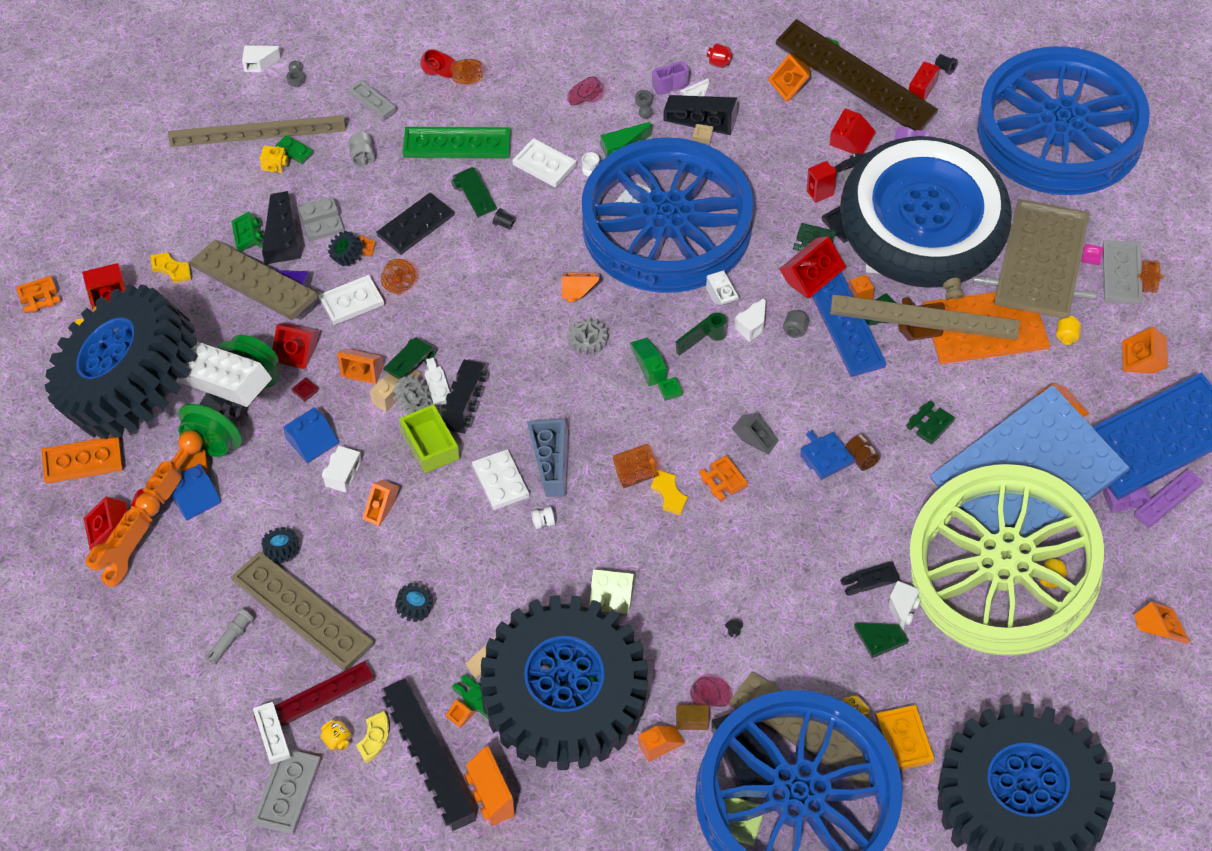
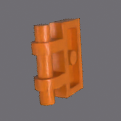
M51 275L15 287L21 304L29 302V305L23 306L25 314L38 312V309L47 306L50 308L54 304L61 302L58 295L50 296L57 293ZM45 297L44 300H41V301H38V302H35V301H34V300H37V299H40V298Z
M727 455L710 464L712 471L707 472L706 469L699 471L702 482L709 486L712 495L717 497L720 502L726 499L724 491L727 490L730 495H733L748 487V482ZM718 478L721 482L718 485L714 481V479Z

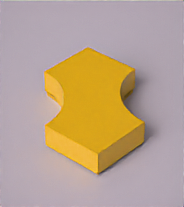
M168 252L150 255L153 272L167 274L171 277L173 283L191 280L189 263L173 260Z
M658 470L651 484V489L657 491L662 496L664 501L663 510L681 515L688 496L683 495L675 485L676 475Z

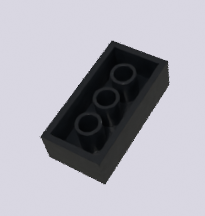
M730 714L712 719L711 731L713 735ZM747 729L736 738L755 758L772 769L776 768L767 751ZM731 747L727 748L723 758L736 787L771 785V783L752 770ZM741 797L742 800H747V799L753 798V797Z

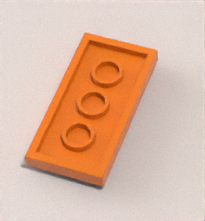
M110 436L108 439L99 438L41 448L45 484L123 471L119 437Z

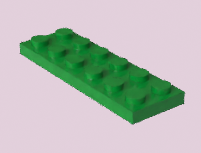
M405 126L403 158L509 159L510 127Z

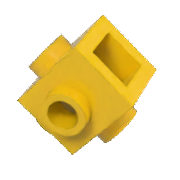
M263 146L259 158L261 169L263 171L282 173L284 166L288 164L285 148Z

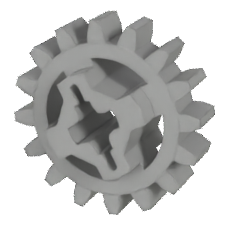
M590 318L587 321L580 319V323L575 321L574 327L569 326V332H567L568 345H571L572 350L577 349V354L583 351L584 355H587L588 352L594 355L595 350L600 352L601 347L606 346V341H608L607 329L603 328V323L597 324V319L591 322Z
M411 375L404 376L395 383L396 388L392 391L396 394L393 399L398 401L396 406L402 407L401 412L406 410L407 415L429 406V403L432 402L428 398V396L432 395L430 392H427L428 386L423 385V380L419 382L417 376L414 378Z

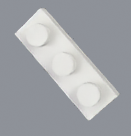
M273 702L253 708L270 765L289 759L290 754Z

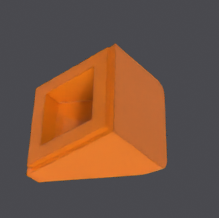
M359 235L358 238L363 243L361 245L363 250H360L362 256L372 257L376 242Z
M456 699L445 717L461 728L476 711L463 700Z

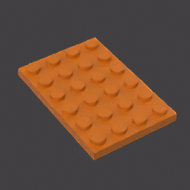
M997 292L969 295L959 299L949 298L947 301L946 299L922 303V305L943 302L945 310L1019 320L1017 340L943 330L942 336L932 338L939 364L1050 349V343L1039 313L994 305Z

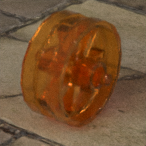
M463 59L454 62L451 65L452 80L459 84L479 81L483 77L481 62L475 59Z
M403 259L390 260L381 273L383 287L393 294L407 292L416 278L413 266ZM392 266H398L397 270L395 271ZM386 269H388L392 274H385ZM409 274L411 279H408L404 276ZM402 281L409 283V285L404 287Z
M1144 259L1141 274H1137V277H1140V280H1142V292L1157 293L1160 279L1164 278V275L1160 274L1159 260L1150 261L1149 259Z

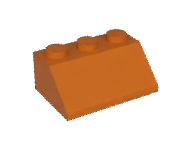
M486 746L466 764L467 773L464 776L469 786L472 785L474 788L472 794L476 803L480 802L483 807L480 809L483 819L485 821L489 820L490 825L493 826L515 817L511 793L489 746Z

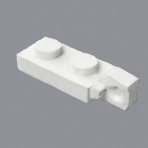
M434 358L426 359L428 369L424 370V375L429 392L432 394L430 395L432 402L435 406L446 404V396L450 391L443 369H441V366L436 367Z

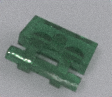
M801 223L796 241H800L802 244L794 243L793 250L801 251L815 238L829 236L832 243H834L837 231Z

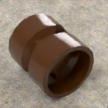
M864 434L853 437L845 446L861 471L875 466L881 458L879 452L874 446H871V442Z

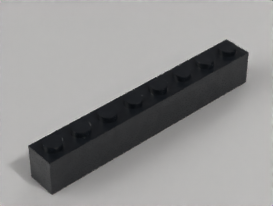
M406 678L384 687L383 703L386 708L390 707L392 711L390 713L394 725H399L400 729L398 732L402 741H407L409 745L407 750L410 757L416 758L417 763H415L417 771L420 775L424 774L426 778L424 780L425 787L428 792H433L434 797L432 799L437 809L441 808L443 812L441 818L444 825H449L453 832L475 822V813Z

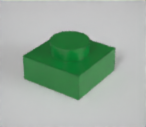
M676 377L658 382V388L664 401L682 396V389Z

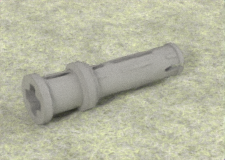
M239 609L237 616L232 622L227 624V630L205 656L208 662L212 661L211 664L215 665L234 639L243 634V630L248 623L253 622L254 618L247 611Z

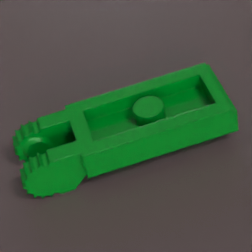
M465 674L460 677L462 683L470 689L466 692L463 687L454 683L452 685L453 691L488 719V715L484 714L481 686L474 683Z

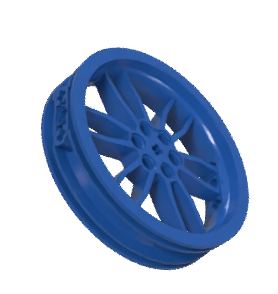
M1063 46L1042 47L1011 57L997 67L990 75L982 93L977 132L980 145L989 161L1009 179L1024 187L1043 193L1082 195L1100 191L1114 185L1135 167L1142 153L1149 125L1150 110L1147 97L1138 81L1125 68L1113 60L1080 48ZM1059 79L1057 99H1052L1038 85L1031 81ZM1063 79L1080 82L1073 96L1064 95ZM1084 83L1108 95L1083 104L1078 103ZM1020 88L1033 99L1025 97L1015 90ZM1004 98L1020 110L1028 113L1000 120L994 119L995 106ZM1119 105L1123 109L1112 112H1099ZM1127 120L1130 121L1132 126L1131 136L1123 143L1108 132L1098 128ZM1028 128L1008 135L1002 133L1003 130ZM1041 137H1047L1041 158L1031 155L1016 146L1017 144H1024ZM1092 141L1099 143L1112 151L1110 152V154L1106 153L1097 145H1095ZM1069 142H1074L1095 161L1066 163ZM1053 145L1061 146L1062 163L1045 160Z
M670 137L652 138L631 143L604 158L594 168L584 186L582 194V230L585 245L593 260L602 270L628 286L658 293L684 292L706 286L708 275L723 270L725 274L729 273L740 262L750 243L753 196L749 182L734 161L706 144ZM678 170L670 190L666 192L660 189L649 171ZM690 172L698 176L684 191L678 190L686 173ZM639 174L651 192L648 193L634 184L630 177ZM706 178L720 186L730 196L692 200L698 194ZM620 182L629 194L640 202L599 204L603 197ZM737 209L736 214L708 213L715 210ZM599 215L627 216L620 219L597 220ZM736 225L731 235L716 248L706 235L696 227ZM642 229L633 240L627 252L616 246L603 234V232H625ZM684 236L699 244L706 253L696 256L685 242ZM670 237L673 238L680 252L686 258L676 261L656 260L665 238ZM649 239H656L655 245L647 258L636 254L639 248Z
M804 690L778 691L748 701L732 712L718 727L710 740L698 771L695 787L696 812L703 835L712 851H747L732 836L729 823L751 820L772 811H776L780 818L768 840L765 851H772L775 838L783 824L793 827L792 851H798L803 821L810 824L818 838L829 851H844L830 836L820 819L821 817L841 828L861 847L860 851H883L891 840L900 818L902 781L896 758L888 742L877 727L858 710L839 699L817 692ZM773 718H803L796 742L794 765L787 763L773 741L755 724ZM809 720L827 726L821 749L814 762L804 760V737ZM747 729L767 751L776 768L772 769L755 758L736 738ZM834 729L849 739L861 751L865 763L846 766L831 773L820 775L817 772V767L828 747L831 733ZM731 747L752 770L771 783V785H748L720 790L717 772L727 748ZM799 771L807 772L808 777L801 776ZM865 772L869 776L871 785L870 788L856 790L831 788V783ZM783 774L787 776L788 780H781L779 778V775ZM814 786L821 787L823 789V792H817L814 789ZM773 794H779L782 800H776ZM875 796L879 815L876 827L869 841L863 837L847 818L829 806L825 801H852ZM762 797L765 798L766 803L750 810L729 814L727 813L724 799ZM808 806H815L818 812H812ZM788 810H795L797 812V816L790 815L788 813Z

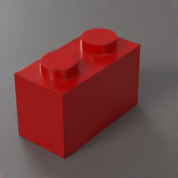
M923 61L909 84V91L926 100L938 81L940 67Z
M827 161L808 168L806 191L815 203L834 195L837 172Z

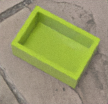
M434 404L399 418L400 431L424 474L459 460L458 445Z

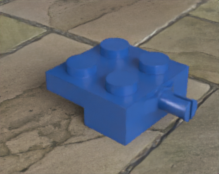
M813 430L806 433L811 443L801 447L800 457L810 470L813 469L821 480L854 464L855 459L834 432L820 438L816 436Z

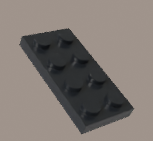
M428 193L376 231L379 238L402 255L452 218L454 211L433 194Z

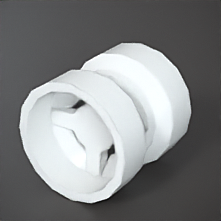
M589 152L582 156V172L586 176H590L594 168L599 164V156L596 153Z
M550 506L545 507L541 511L537 509L531 511L535 530L541 529L546 525L548 527L555 526Z

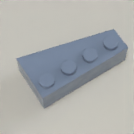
M565 419L527 421L546 497L566 496L569 432Z

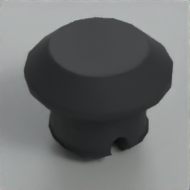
M739 620L728 621L725 624V627L728 629V635L733 637V634H735V637L739 636L743 623Z

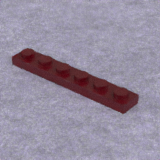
M364 661L275 705L280 726L282 727L375 681L366 662Z

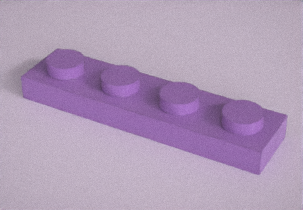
M1187 469L1138 509L1134 517L1147 528L1152 527L1202 485L1203 480Z

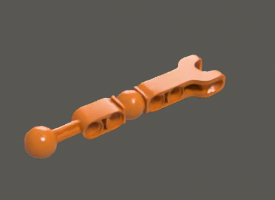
M184 431L180 435L178 440L180 449L172 461H164L156 468L146 483V488L143 489L144 493L136 499L135 507L131 506L130 510L126 512L107 541L94 546L86 557L85 563L91 570L98 571L105 566L101 580L106 586H117L126 575L128 558L148 529L149 523L152 522L150 517L158 513L160 503H165L164 501L170 497L182 478L178 469L189 454H196L201 450L203 440L196 431Z

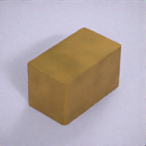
M676 705L677 730H708V705Z

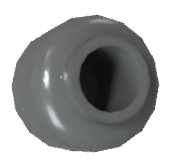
M801 310L790 311L787 313L783 323V330L789 337H801L806 333L810 322L809 317Z

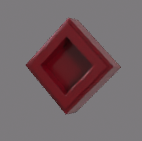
M306 377L291 388L292 392L304 402L319 391L318 387Z

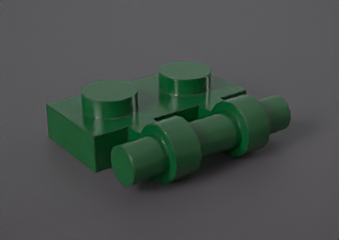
M928 401L919 408L920 411L916 415L914 414L909 418L906 427L909 430L917 427L916 435L932 445L955 421V417L942 408L934 412L932 410L935 406L934 402ZM925 416H927L929 419L925 423L921 421Z

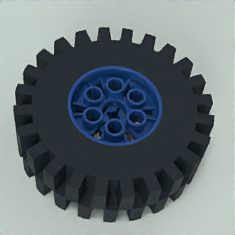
M142 284L139 285L138 289L134 285H128L124 293L119 289L111 291L110 301L102 296L96 300L97 310L94 312L86 308L81 313L84 321L80 325L72 322L68 327L72 332L70 338L61 337L57 345L62 349V352L52 353L49 360L54 365V367L46 370L45 375L50 380V382L45 384V391L50 394L47 397L49 402L59 412L94 438L97 435L101 439H108L110 434L118 438L123 436L125 428L130 432L139 429V418H142L147 423L154 418L152 409L157 405L163 410L169 404L164 398L168 392L178 393L181 386L175 381L177 378H187L190 369L185 363L192 362L195 359L196 353L190 348L197 345V338L193 335L195 328L190 323L189 318L153 287L150 289Z
M560 595L550 596L549 606L542 607L539 599L529 602V612L523 614L520 608L514 610L511 613L510 624L507 625L502 621L496 628L495 640L489 638L486 644V657H482L480 683L484 714L488 715L489 726L493 733L497 731L500 733L502 745L507 749L510 746H514L517 757L526 761L528 756L535 757L536 766L546 768L548 761L557 762V770H568L569 762H578L579 769L589 766L590 758L597 756L598 760L602 762L609 758L610 749L613 747L619 751L625 745L626 736L628 734L633 735L638 727L639 717H642L644 713L648 688L647 660H643L644 648L641 641H634L633 628L629 623L622 627L620 625V615L614 610H611L608 615L603 614L602 603L592 600L589 608L583 607L580 596L572 595L570 605L561 604ZM559 657H570V658H569L568 660H562V659H560ZM544 664H549L551 668L549 670H544L541 668V666ZM583 664L586 665L588 669L582 671L579 670L577 667ZM532 676L541 677L539 680L531 681ZM596 676L597 682L589 681L588 677ZM568 678V684L565 683L563 686H560V683ZM546 684L551 688L548 690H543L541 688V685ZM583 684L588 687L584 691L578 689ZM567 694L569 699L561 700L559 697ZM552 696L554 699L552 705H546L545 702ZM576 696L583 703L578 707H576V704L574 702Z
M1030 703L1023 704L1020 716H1015L1012 704L1002 705L998 718H996L991 708L981 713L979 724L971 718L965 723L963 733L957 732L952 738L950 749H947L938 784V811L943 810L941 822L944 829L953 828L952 843L956 848L966 843L968 845L967 851H1094L1097 842L1100 843L1114 806L1113 798L1116 791V783L1111 782L1113 766L1111 762L1103 763L1106 751L1102 744L1099 743L1090 747L1093 733L1086 727L1079 733L1074 734L1073 730L1076 719L1069 715H1066L1060 725L1054 723L1056 709L1045 707L1042 719L1034 717V704ZM1050 796L1058 798V802L1051 799ZM1005 797H1008V800L1005 803H1003L1000 800ZM1032 807L1034 814H1027V810H1030Z

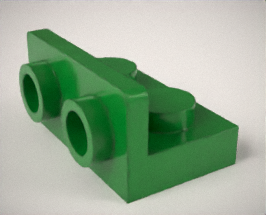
M248 211L231 221L236 248L240 252L254 244H257L260 248L263 247L264 235L261 232V221L257 216Z

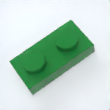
M287 135L275 145V147L285 148V154L302 165L314 154L311 148Z

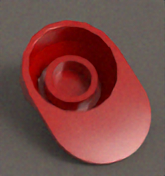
M429 49L421 56L420 66L427 75H440L445 78H452L456 75L457 64L452 57L435 49Z

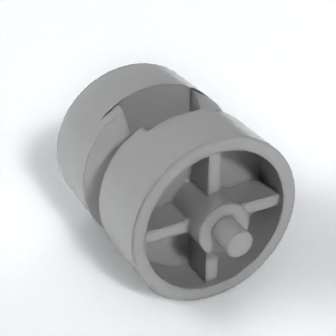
M366 133L352 135L348 140L352 163L356 166L371 164L375 156L370 136Z

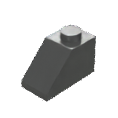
M757 413L742 415L732 428L743 442L766 454H769L778 442V439Z

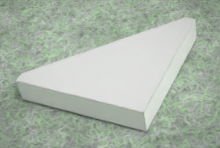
M707 78L681 90L680 93L686 96H705L709 79Z

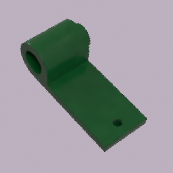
M473 167L453 175L451 180L453 188L463 191L478 218L497 210L491 196Z
M713 313L675 341L677 354L680 356L707 335L716 341L724 339L727 335L726 317L721 313Z
M418 337L410 339L407 345L383 370L400 380L404 376L406 377L421 361L427 364L426 359L434 358L436 348Z

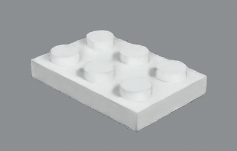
M534 138L512 160L514 166L555 188L577 166L576 160Z
M369 275L318 295L319 301L333 325L384 305V301Z
M508 449L472 462L473 469L493 510L529 498V492Z

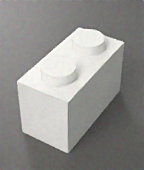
M338 446L336 452L331 454L328 467H325L322 473L325 486L347 492L362 463L360 452Z

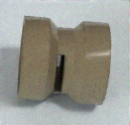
M951 278L943 284V288L946 289V301L949 298L959 299L964 297V292L960 287L962 285L960 278Z

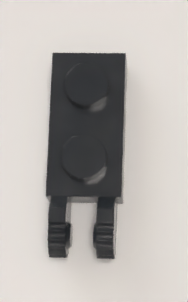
M888 562L856 571L854 574L843 577L840 582L844 586L857 581L858 584L845 589L846 595L850 596L896 583L900 580V577L893 562Z

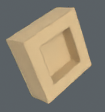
M696 124L693 141L710 144L713 126Z

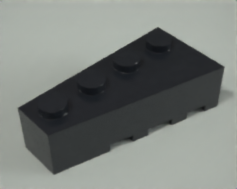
M669 95L664 107L663 121L695 128L696 124L713 126V132L731 136L737 118V97Z
M288 191L270 194L262 248L265 265L301 259Z
M463 359L456 374V381H453L451 385V393H448L446 396V404H442L441 407L442 419L449 431L466 434L467 428H471L473 422L472 413L477 411V399L482 397L483 382L486 383L488 380V371H486L485 363Z

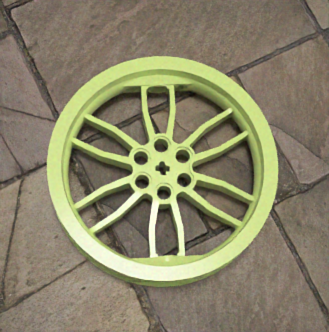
M1010 464L977 468L953 478L940 487L920 511L914 524L910 543L913 587L919 590L920 605L929 619L943 633L956 642L976 651L994 655H1022L1037 652L1053 646L1068 637L1084 622L1094 607L1101 587L1104 563V543L1101 529L1092 509L1082 496L1067 483L1047 472L1027 466ZM1005 493L1024 495L1022 511L1015 528L1005 527L1003 515ZM1000 494L998 504L999 533L991 534L974 517L961 510V505L982 496ZM1029 497L1050 504L1068 518L1047 525L1027 538L1021 537L1026 521ZM952 517H957L969 526L981 540L976 541L960 535L946 525ZM1074 526L1081 538L1059 545L1036 548L1038 544L1048 537ZM938 533H941L957 546L979 555L953 561L928 571L927 555L929 544ZM1012 539L1013 542L1007 543L1004 540ZM993 546L994 549L988 550L986 547ZM1085 547L1086 571L1084 577L1076 586L1058 573L1034 563L1059 557ZM1022 550H1028L1029 553H1028V554H1023V553H1021L1020 551H1022ZM990 564L992 565V567L985 568L983 567V565ZM1020 568H1025V569H1027L1028 571H1026V572H1020L1019 569H1020ZM977 570L976 573L966 580L939 592H936L932 584V580L953 573ZM1002 575H1006L1009 578L1003 580L999 577ZM1037 577L1053 583L1068 592L1063 602H1057L1045 593L1032 578ZM986 580L992 581L986 599L983 624L958 614L943 601L965 593ZM1022 584L1036 599L1054 610V614L1050 618L1032 625L1013 627L1015 614L1014 585ZM998 590L1008 591L1010 610L1007 628L988 626L991 606Z

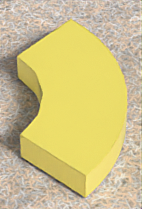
M385 711L366 719L368 726L367 734L362 741L356 744L365 763L373 760L382 751L387 742L389 723Z

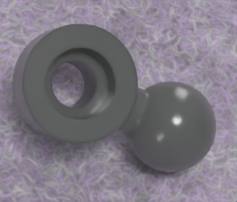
M291 61L288 65L289 72L286 75L287 83L290 86L297 87L304 83V74L301 72L302 65L299 61Z
M648 90L638 91L635 94V103L640 107L639 115L643 119H648L653 113L650 107L652 104V94Z

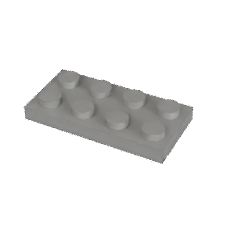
M1103 240L1104 302L1142 304L1140 242Z
M288 749L290 758L274 763L252 822L255 826L294 835L321 759L319 756Z

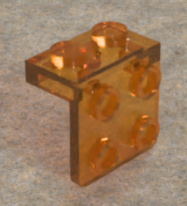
M648 444L613 456L616 473L623 489L659 476Z

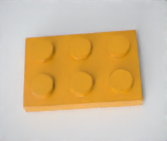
M916 705L876 713L875 718L879 730L893 751L899 771L934 763V756Z

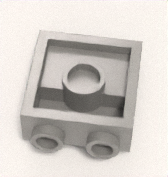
M323 197L319 202L312 204L305 202L301 207H298L309 242L339 234L341 231L344 232L333 198Z

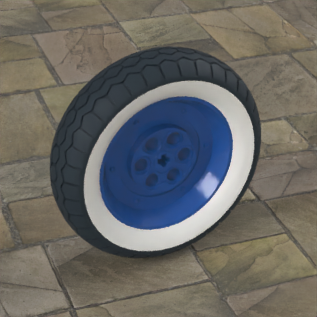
M912 136L889 141L876 147L866 154L852 169L841 195L840 214L842 226L850 245L857 255L868 266L883 276L899 283L916 287H943V284L951 278H960L962 283L977 276L987 269L999 256L1007 242L1012 224L1010 197L997 171L982 156L970 148L943 138Z

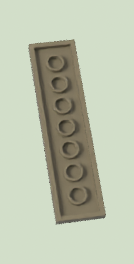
M217 240L212 241L189 261L195 269L290 320H294L318 298L315 291Z
M260 551L231 576L235 584L343 671L348 670L374 645L370 638Z
M751 672L731 698L729 705L737 709L759 696L783 690ZM773 718L759 722V724L796 746L803 718ZM812 720L808 722L804 737V751L815 758L821 749L827 730L826 725ZM833 729L821 762L834 770H839L846 766L864 764L865 759L861 751L849 739ZM866 772L848 776L849 779L864 788L871 787L869 776Z

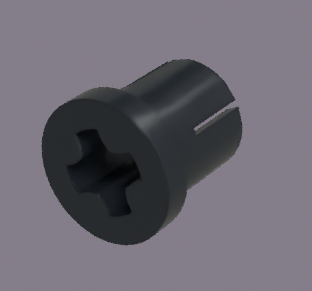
M939 54L935 60V65L951 75L957 68L958 60L954 57L949 58Z
M499 208L492 223L511 230L516 217Z

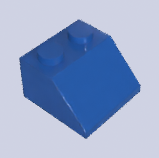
M315 407L283 426L286 440L307 464L339 444L327 420Z
M200 464L181 473L182 478L170 495L186 521L221 503L208 475Z

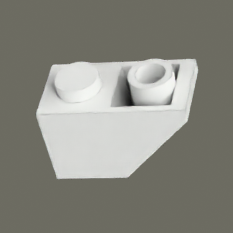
M244 46L242 58L244 72H262L278 62L281 58L279 46Z
M724 270L707 276L706 289L715 304L724 305L739 299Z
M764 299L753 303L749 309L740 312L735 317V329L749 342L764 331L766 302Z
M897 581L890 595L889 608L896 623L904 631L906 624L910 626L914 617L912 612L914 609L917 610L919 608L921 598L918 597L920 592L917 588Z

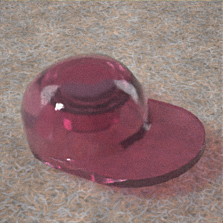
M594 76L584 79L569 91L567 95L568 103L570 105H578L584 101L595 102L599 100L603 94V84Z
M716 677L699 678L691 685L689 691L690 698L695 705H708L709 708L714 706L725 707L729 705V701L733 697L730 686L724 680Z

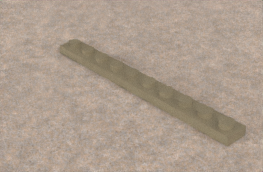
M344 115L172 130L168 131L170 147L278 138L285 135L300 136L346 131Z
M832 295L831 315L1010 340L1018 339L1019 320L841 295Z

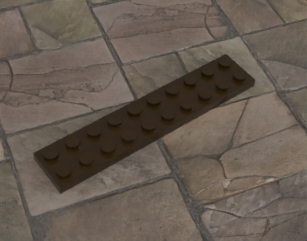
M795 19L776 40V45L904 127L914 131L923 130L938 112V108L798 19Z

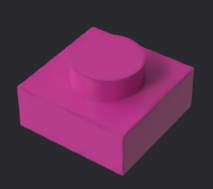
M1085 244L1081 262L1100 265L1103 247Z

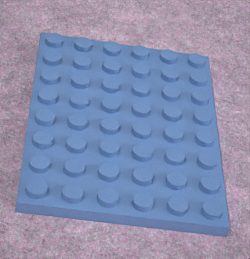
M1052 385L930 475V479L940 488L953 478L977 468L1003 464L1021 465L1042 470L1061 479L1088 502L1127 473L1129 467ZM1005 493L1003 508L1005 527L1015 528L1022 511L1024 495ZM1000 494L982 496L961 505V510L974 517L991 534L999 533L998 504ZM1029 497L1026 521L1021 537L1027 538L1047 525L1062 521L1067 517L1050 504ZM1012 539L1004 540L1007 543L1013 542Z

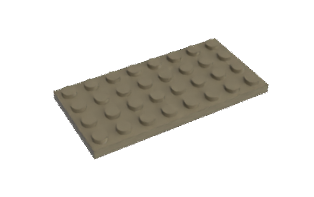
M1018 199L994 305L1059 318H1069L1090 212Z

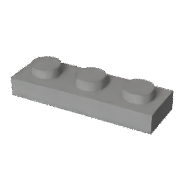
M363 80L348 88L350 95L383 121L396 112V106Z

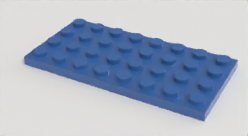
M1202 372L1092 427L1129 467L1127 473L1108 486L1117 500L1212 452V385Z

